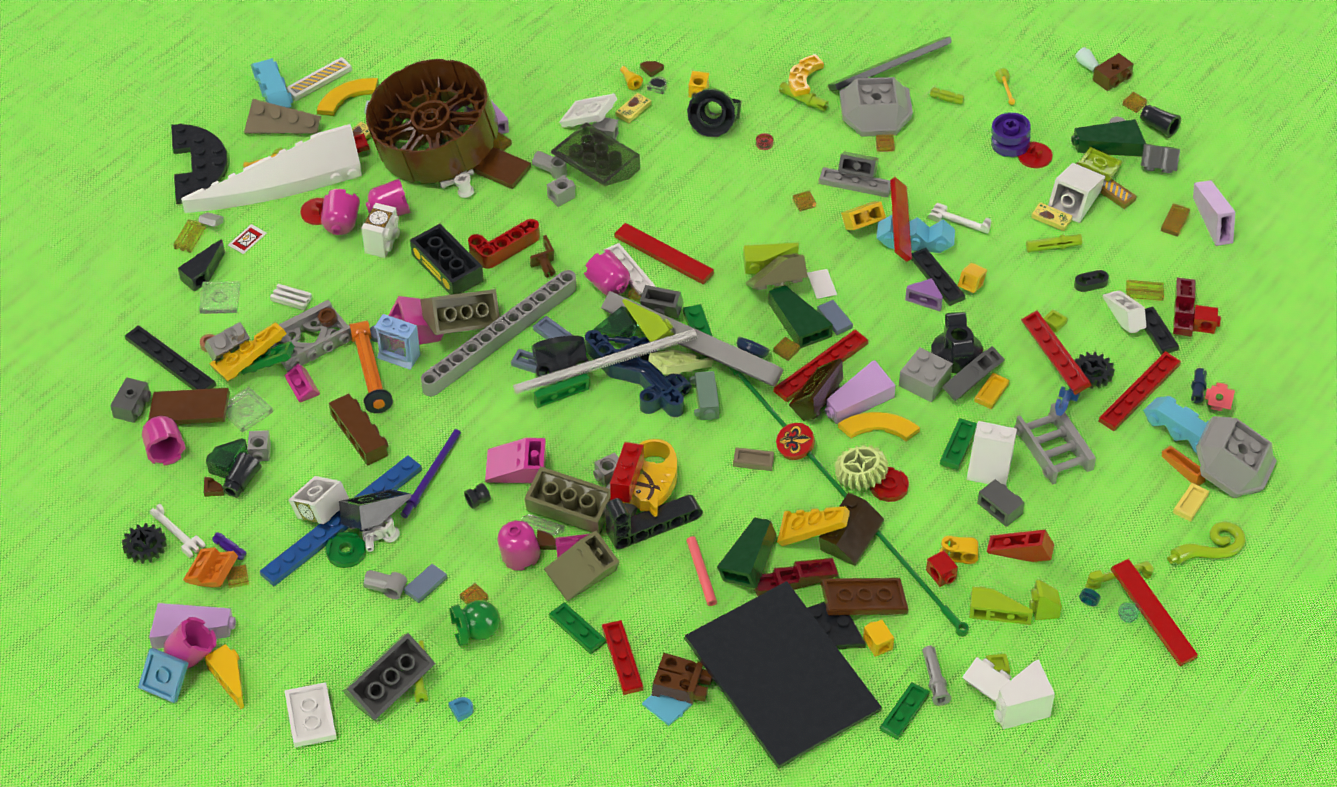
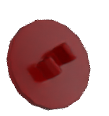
M1030 142L1029 149L1017 157L1023 165L1037 169L1049 165L1053 154L1047 145L1040 142Z
M313 198L302 205L300 214L306 223L322 225L321 215L324 198Z

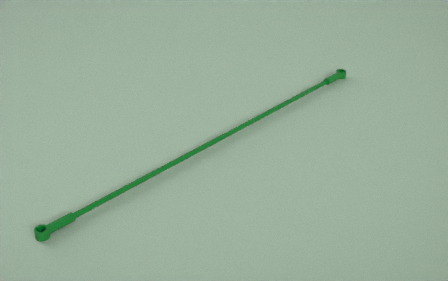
M729 367L778 423L785 427L787 424L740 371ZM809 451L807 456L845 498L847 493ZM878 530L876 535L941 608L940 611L956 628V634L961 637L966 636L969 629L968 624L961 622L949 607L940 601Z

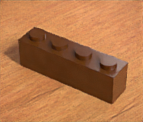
M348 393L329 402L330 415L367 466L388 456L387 447L389 445L387 440L379 435L377 426L371 424L368 414L365 411L362 412L357 399H353Z

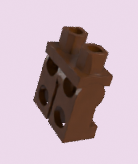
M663 653L652 684V696H669L679 701H686V703L692 705L694 699L699 701L706 700L708 688L699 686V683L710 686L713 678L707 670L703 669L701 662L696 663L685 658Z

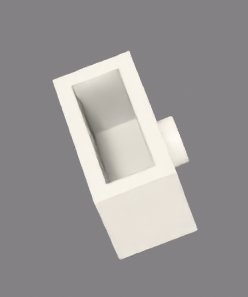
M976 657L962 678L996 702L999 689L1010 681L1011 676L1003 670L998 672L993 669L995 665L986 658L982 661Z

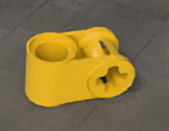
M946 536L942 539L940 552L943 550L947 554L950 552L949 557L953 562L973 564L978 561L977 539Z

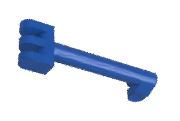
M1062 386L1058 395L1062 397V400L1057 399L1055 404L1056 414L1062 416L1067 410L1070 400L1077 401L1080 393L1074 395L1070 388L1067 391L1065 390L1066 387Z

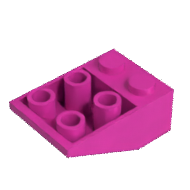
M523 438L488 449L485 482L532 483L540 466L545 468L546 465L545 438Z

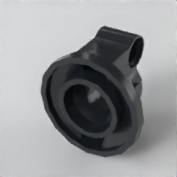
M716 88L701 90L692 94L687 108L688 120L692 128L699 134L707 137H718L725 134L733 126L734 122L740 119L742 101L732 99L724 91ZM709 102L718 103L722 111L720 113H712L708 106Z
M965 312L946 313L944 332L937 336L931 344V353L953 363L952 373L960 372L983 353V346L980 340L967 327Z
M559 336L545 339L532 345L536 365L535 378L541 377L539 374L541 369H546L549 374L580 363L589 362L586 357L585 340L582 336Z

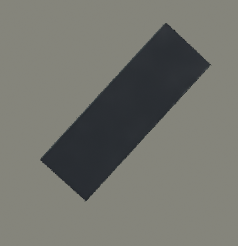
M1153 306L1145 308L1146 328L1144 329L1159 353L1162 355L1165 351L1168 353L1178 351L1179 345Z

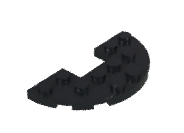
M186 124L171 125L173 153L191 152L192 172L174 174L177 205L182 204L181 198L202 188L206 190L210 188L212 183L219 182L227 171L228 159L223 143L216 135L198 126Z

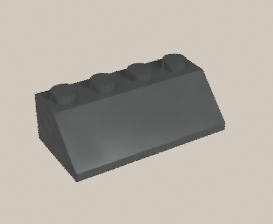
M405 633L345 687L342 692L357 708L371 719L376 720L436 663L409 633Z

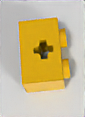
M875 201L841 212L846 230H856L886 218L882 202Z

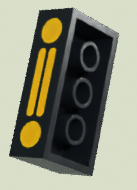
M441 223L410 239L412 256L450 295L461 294L484 281L482 265Z

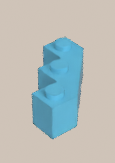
M273 58L251 64L255 81H258L262 97H265L266 102L287 108L292 107L293 99L291 93L287 92L284 78L279 74L277 62H274Z
M890 215L878 222L877 239L886 247L894 249L893 218ZM918 217L909 222L911 250L918 251L927 248L929 252L941 253L954 246L955 229L945 220L931 227Z
M1171 396L1157 397L1143 410L1151 425H1166L1174 441L1188 440L1192 449L1197 454L1196 446L1208 421L1204 422L1199 419V414L1186 406L1182 408L1176 404V400Z

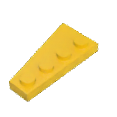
M275 322L254 336V340L241 343L239 345L240 348L235 352L231 353L228 351L223 355L224 358L217 363L214 360L209 364L213 370L228 382L230 379L235 378L245 367L250 366L256 358L265 354L271 346L280 342L287 333Z
M845 506L825 508L824 511L819 509H812L811 512L797 510L796 513L784 511L777 542L781 546H785L847 527L850 511Z

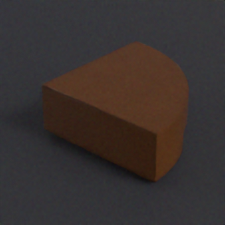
M645 61L640 63V68L652 77L664 70V65L656 61Z
M204 477V497L224 496L220 483L215 481L214 478Z
M537 529V541L540 550H556V541L553 535L545 530Z

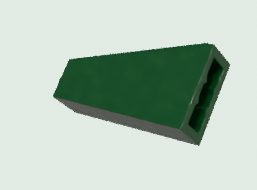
M1136 119L1077 127L1074 129V135L1071 136V143L1075 146L1078 153H1086L1091 147L1107 155L1142 157L1143 146L1146 144Z
M786 285L769 291L768 304L798 349L832 337L833 324Z
M754 517L717 566L723 581L756 589L777 536L770 520Z

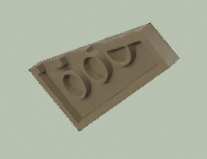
M252 99L244 133L316 134L321 116Z

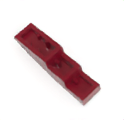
M1178 277L1176 279L1173 334L1192 336L1195 303L1194 279Z
M833 558L795 561L792 567L774 568L773 573L762 574L755 591L757 596H760L786 581L793 590L820 583L822 579L837 577L838 571Z

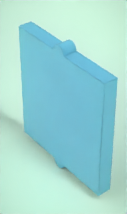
M650 695L642 702L644 707L668 726L678 717H682L683 713L692 706L690 703H686V701H679L664 695H660V697Z

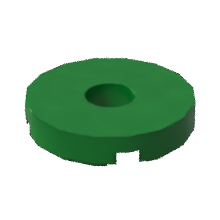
M338 533L336 537L328 540L326 545V556L329 562L336 567L351 568L358 565L366 555L365 542L356 533ZM344 547L351 548V550L348 552L341 551V549Z

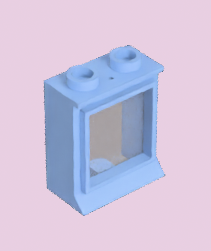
M383 314L374 326L379 348L377 358L411 370L420 356L417 325Z

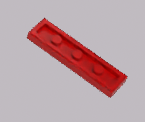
M622 620L602 624V631L623 695L643 691V684Z

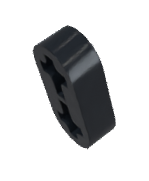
M1103 270L1079 274L1075 277L1074 288L1079 292L1104 288L1108 284L1109 275Z

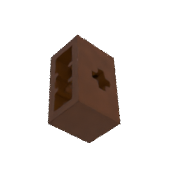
M1117 53L1094 68L1092 81L1106 91H1109L1132 76L1134 63L1120 53Z

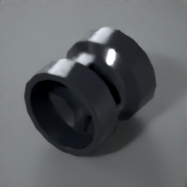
M483 483L476 485L473 490L468 489L464 491L465 499L472 509L478 507L479 503H486L491 500L490 493Z

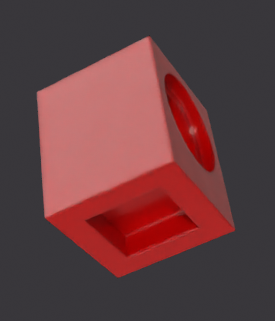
M1195 305L1193 331L1215 334L1216 327H1220L1221 316H1218V308Z
M944 550L927 558L926 571L939 587L951 584L956 579L958 566Z

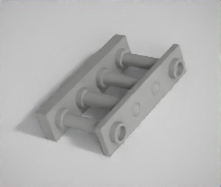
M1056 403L1051 404L1048 416L1025 423L1019 415L1014 426L1017 429L1016 434L1022 438L1042 468L1045 478H1048L1052 485L1056 484L1058 472L1077 465L1083 466L1086 472L1094 470L1096 461L1095 455L1064 412L1062 416L1056 414ZM1049 423L1054 424L1057 430L1037 437L1031 432L1032 429ZM1058 437L1064 438L1067 442L1064 445L1044 451L1040 445ZM1067 451L1073 452L1076 458L1057 465H1053L1049 459Z

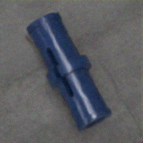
M1197 368L1195 370L1194 381L1191 384L1193 390L1191 401L1197 404L1203 402L1204 390L1207 388V371H1204V368Z

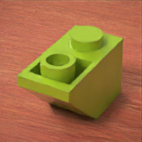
M1036 580L1035 587L1031 589L1032 600L1029 601V608L1033 610L1035 620L1060 618L1062 605L1058 590L1041 580Z

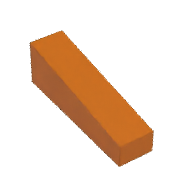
M1171 445L1162 451V457L1189 482L1198 486L1205 482V478L1201 476L1200 466Z

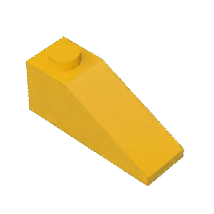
M225 644L205 656L207 669L236 705L243 709L244 701L238 664L240 658L234 649L230 650Z

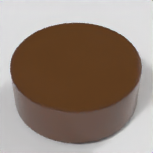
M324 308L318 313V320L324 327L334 325L338 319L335 310L332 308Z

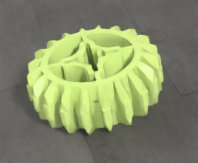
M864 444L862 447H858L856 445L853 449L848 448L847 452L842 451V456H838V460L835 462V473L838 481L845 488L849 487L851 490L857 488L858 491L861 488L867 490L870 486L875 488L876 483L881 484V479H885L888 473V462L883 451H880L878 447L873 448L872 445L866 447Z

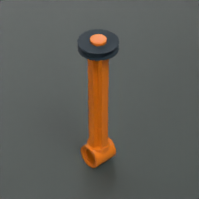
M368 320L351 323L349 326L352 342L356 343L368 394L364 398L365 408L371 413L385 412L392 406L393 399L391 393L383 390L370 341L371 332Z

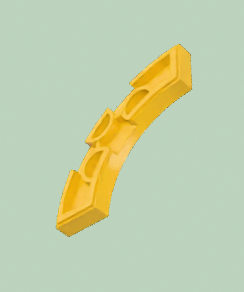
M816 54L805 57L792 67L788 83L794 97L809 94L810 87L806 81L808 76L824 68L823 61Z
M378 78L357 79L337 86L321 100L317 107V114L334 116L337 109L347 98L373 94L378 86Z
M882 412L857 414L838 423V428L851 439L859 434L872 432L873 430H885L886 433L894 434L904 441H908L920 432V427L910 420L898 415Z

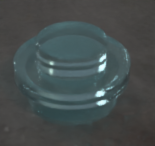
M1123 603L1118 609V614L1122 621L1129 623L1138 618L1139 609L1132 603Z

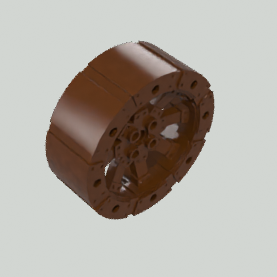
M451 59L423 60L405 66V68L399 71L397 70L376 88L366 109L367 127L381 161L384 162L385 167L393 175L409 182L437 183L453 179L464 171L468 172L488 155L494 146L493 141L494 139L496 140L498 135V119L484 80L481 79L480 74L471 66ZM463 106L473 110L470 112H457ZM406 118L411 119L407 123L402 124ZM459 125H472L468 127L465 133L456 129ZM411 136L405 146L400 149L395 147V143L399 142V139ZM442 139H450V141L441 146ZM428 142L429 148L417 151L421 145L423 146Z

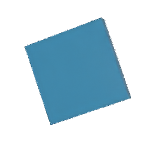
M150 648L138 688L173 703L177 702L189 662L155 648Z

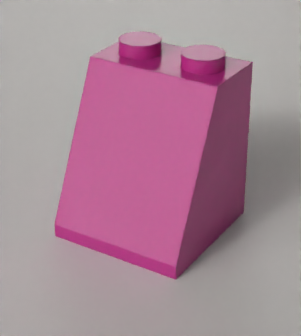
M398 296L388 316L417 325L419 345L441 341L444 334L435 335L423 319L420 298ZM391 337L392 349H397L398 347L405 348L404 341L392 339Z

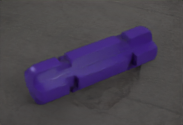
M215 533L212 538L214 543L225 551H234L238 555L237 560L244 559L246 556L244 549L239 548L237 544L226 538L222 533Z

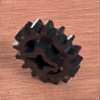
M1086 352V356L1080 354L1079 359H1075L1076 364L1090 381L1091 389H1093L1094 385L1098 388H1101V384L1107 386L1114 376V363H1109L1110 358L1104 359V354L1098 356L1096 352L1093 355Z
M147 523L144 524V527H140L137 524V529L130 528V534H124L125 539L122 540L124 554L127 555L128 559L133 558L134 563L141 560V563L144 564L147 559L149 562H152L153 557L159 559L158 553H164V547H167L165 533H162L161 528L156 529L155 524L151 525V527H148Z

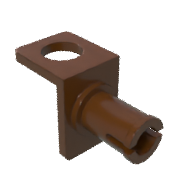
M544 235L543 246L546 251L532 255L530 257V266L533 268L540 265L544 276L549 277V274L553 276L556 272L551 264V261H554V249L547 235Z

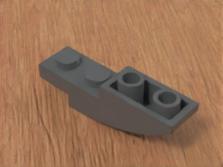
M991 346L958 372L942 388L956 401L1005 359Z

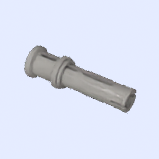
M931 645L926 646L922 649V653L930 677L928 686L933 693L932 701L933 704L938 706L945 705L951 701V695L947 692L946 688L947 681L941 674L935 647Z

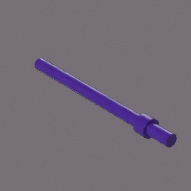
M454 429L415 492L406 501V506L400 513L403 518H407L412 509L416 508L419 504V498L460 436V430Z

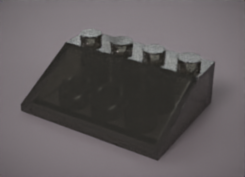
M587 122L551 150V154L603 186L628 180L640 170V154Z

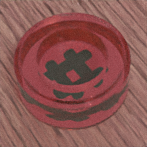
M767 133L759 134L756 137L757 148L761 150L772 148L773 137Z

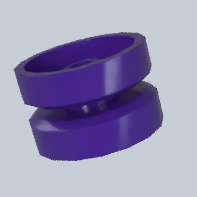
M1011 112L997 116L992 122L991 145L993 150L1005 157H1015L1024 154L1030 147L1031 124L1029 119L1019 113Z

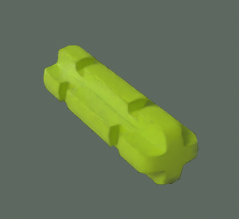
M933 87L930 92L931 97H939V99L948 102L954 101L959 105L964 101V95H955L954 92L943 89L940 90Z

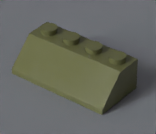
M496 289L420 299L423 319L435 335L483 329L500 317Z
M541 466L524 498L527 511L590 532L596 530L599 535L606 522L605 507L611 501L610 489Z

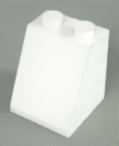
M1072 163L1056 178L1048 206L1072 215V220L1080 223L1101 192L1105 176Z
M978 421L967 480L989 484L996 479L1001 484L1006 485L1013 457L1016 428Z
M1039 660L1031 663L999 689L994 717L997 722H1000L1003 729L1050 717L1055 693Z

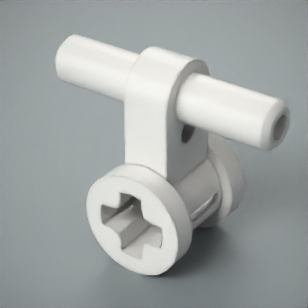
M472 169L468 172L464 171L453 179L440 182V186L444 189L455 184L459 188L458 194L460 197H469L474 193V188L470 185V176L474 172Z
M389 516L380 525L372 527V530L363 531L366 550L372 552L374 550V541L382 538L388 543L395 541L399 537L400 532L394 526L393 519Z

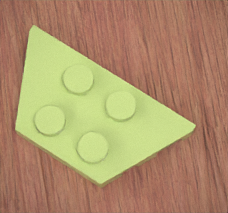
M675 349L650 353L648 359L665 375L681 374L684 371L693 372L696 369L712 367L713 359L711 358L698 360L695 354Z

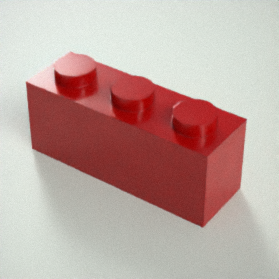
M624 442L610 481V500L619 498L622 502L630 503L644 463L643 444Z

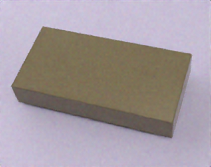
M736 447L733 467L772 471L774 452Z

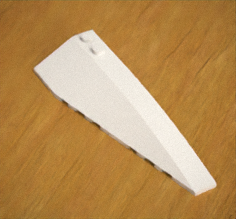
M348 124L316 133L305 142L301 140L295 143L296 146L287 151L283 149L274 157L268 156L243 168L244 171L237 175L233 173L228 176V179L220 183L218 181L212 183L210 188L206 190L202 188L181 198L184 212L218 210L275 200L362 176L351 125Z

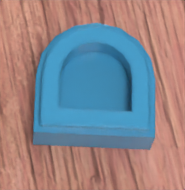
M460 697L448 702L449 708L458 722L468 718L473 713L472 701L466 697Z

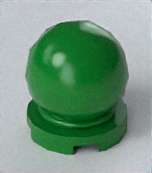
M474 600L463 609H461L460 605L451 606L449 609L451 623H456L458 633L454 635L459 646L467 645L469 638L486 640L499 629L500 614L498 609L486 600Z

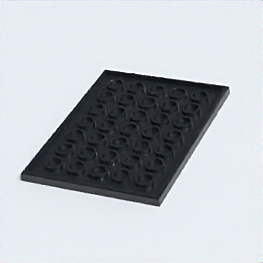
M787 581L684 636L687 644L777 768L786 765L880 712L882 709L881 705Z

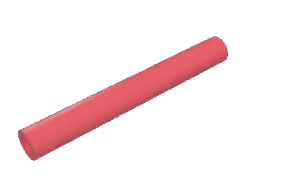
M691 536L686 541L707 605L714 606L717 600L697 539Z

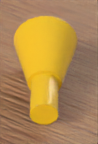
M622 66L620 71L625 77L628 88L630 90L640 88L643 78Z

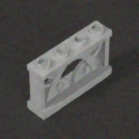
M329 300L279 324L287 334L280 342L275 343L270 348L290 341L295 346L291 358L286 362H281L287 372L297 364L302 366L352 340L350 326L346 324L337 312L338 319L334 325L324 327L320 324L318 313L324 308L334 309ZM337 327L340 328V330L336 331L335 329L328 328ZM306 330L311 332L320 331L315 343L298 342L301 333Z

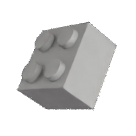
M919 347L900 371L899 386L932 402L943 389L942 387L951 379L953 363Z

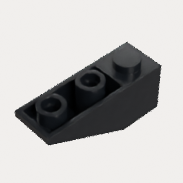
M220 239L178 267L180 280L194 292L207 284L225 254L223 240Z

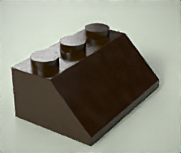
M838 358L817 367L790 402L789 406L803 421L817 418L821 413L820 409L827 404V399L840 388L839 384L843 380L842 360Z
M848 492L839 506H845L850 511L847 527L821 534L819 536L821 551L856 566L883 524L884 518L865 499Z

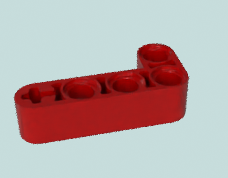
M527 219L491 241H487L480 234H473L468 238L469 253L483 268H493L537 242L540 238L539 222L535 219Z

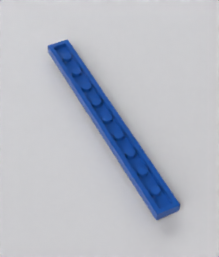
M407 455L355 497L387 489L398 490L422 471V467ZM340 510L327 523L316 526L261 569L260 575L272 586H276L327 545L328 540L336 537V534L347 530L349 526L341 524Z

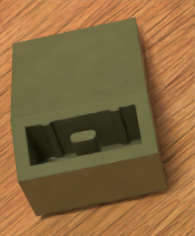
M797 253L778 256L748 280L746 285L752 287V289L763 290L767 289V285L778 287L785 285L787 281L792 283L802 282L803 278L808 277L805 257Z
M595 530L579 540L544 568V571L566 601H569L614 573L620 561Z

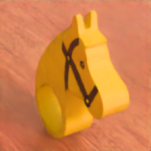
M648 439L639 443L644 445V458L659 456L665 460L661 463L644 460L635 490L628 504L635 505L640 511H650L653 516L657 517L658 506L669 498L677 482V456L673 447L668 442L660 439Z

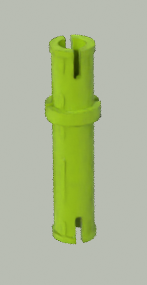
M786 82L780 84L782 89H779V92L800 100L809 107L813 106L822 111L827 109L829 102L817 97L816 94L809 93L794 97L790 91L789 84Z
M1081 234L1060 235V237L1026 241L1027 252L1081 246L1082 236Z

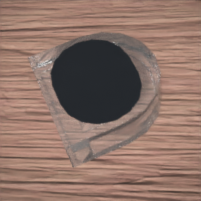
M660 76L653 77L647 85V90L664 94L667 88V81Z

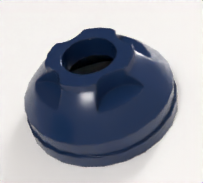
M738 337L736 342L739 349L761 359L766 357L770 351L767 347L743 337Z

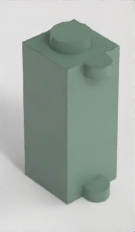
M714 371L696 372L695 376L689 378L690 383L695 384L698 409L694 410V415L700 417V420L719 419V401Z

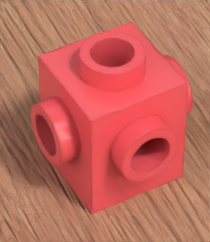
M1217 382L1216 385L1211 386V389L1207 388L1205 399L1208 400V405H1211V409L1222 411L1225 408L1231 410L1235 389L1228 388V384ZM1222 394L1223 398L1217 399L1216 395Z

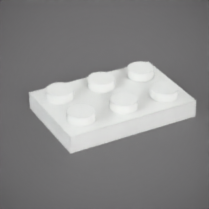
M613 93L577 100L559 123L562 127H574L579 124L586 125L590 122H600L605 118L607 112L613 108L617 97Z
M326 682L285 690L294 747L337 739Z

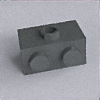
M645 285L640 299L642 306L673 318H679L684 303L681 292Z
M126 377L110 405L113 418L135 423L138 416H141L145 403L151 398L148 382Z

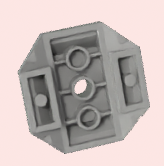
M894 77L858 78L846 88L840 90L839 93L842 120L855 129L861 137L897 135L913 115L909 88L904 87Z
M1213 416L1209 419L1196 446L1198 459L1201 464V476L1233 498L1261 492L1265 488L1277 462L1273 456L1272 443L1239 419L1232 417Z

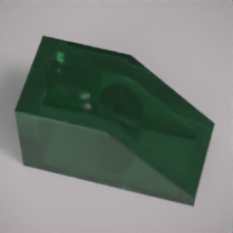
M621 306L597 325L594 330L599 331L601 334L630 337L637 332L636 329L639 328V325L628 309Z
M241 438L216 446L206 458L208 472L226 479L234 465L237 454L248 452L246 439Z

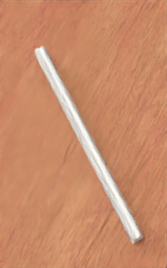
M694 329L681 332L603 358L575 365L568 369L559 370L552 374L543 375L536 379L527 380V382L513 385L516 395L519 392L524 393V390L525 392L526 390L531 391V388L532 390L535 387L540 388V385L541 387L542 385L547 386V383L548 385L551 382L556 383V380L557 382L560 379L563 381V379L565 380L567 377L572 378L576 374L579 376V374L581 375L585 371L588 373V371L590 372L592 369L595 371V369L597 370L601 366L604 368L608 364L609 366L610 364H615V362L617 364V361L620 363L619 361L622 362L624 359L625 361L626 359L629 360L628 358L631 359V357L633 359V356L635 358V356H642L644 353L649 354L653 350L658 351L660 348L662 350V347L667 348L669 345L671 347V345L674 346L673 344L676 345V343L678 345V342L679 344L680 342H687L691 338L694 340L697 334Z

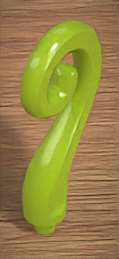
M1219 522L1214 524L1210 530L1211 540L1220 546L1228 545L1230 537H1221L1218 534L1221 531H1226L1233 535L1235 538L1234 543L1221 548L1198 544L1180 545L1171 550V555L1167 557V560L1170 564L1174 562L1181 564L1194 557L1228 558L1236 555L1244 547L1245 534L1236 524Z

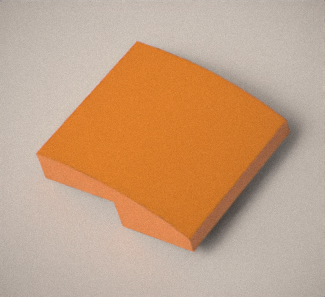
M215 547L201 549L183 580L186 583L197 586L221 587L238 555L234 551L219 552Z

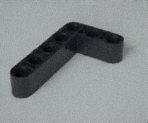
M686 495L658 506L657 517L653 516L650 511H645L631 517L622 500L616 498L609 501L605 507L606 533L616 549H623L695 521L701 517L703 510L693 495Z

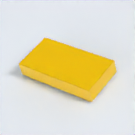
M992 373L976 395L974 402L992 409L1008 387L1010 380Z

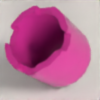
M400 179L377 186L368 193L369 202H366L369 213L375 203L395 207L397 216L411 213Z
M333 189L324 196L321 222L326 231L334 235H344L353 230L360 207L359 197L354 193L353 196L346 193L345 189Z
M606 249L604 250L605 253L601 255L596 253L586 264L587 271L584 272L585 277L606 296L609 291L615 294L625 292L630 282L628 269L611 250Z
M166 416L153 417L143 426L142 439L147 457L153 464L157 462L169 465L181 458V453L186 447L177 424L171 418Z
M516 520L502 526L498 532L497 541L502 561L512 570L523 571L525 567L531 564L535 565L540 558L541 550L533 528L524 521Z
M188 617L168 636L164 642V653L189 662L187 667L189 669L199 663L216 646L215 633L213 630L209 631L204 626L205 621L197 617Z

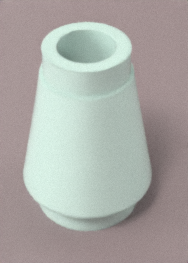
M1084 47L1075 55L1077 62L1094 72L1095 67L1100 65L1090 49Z

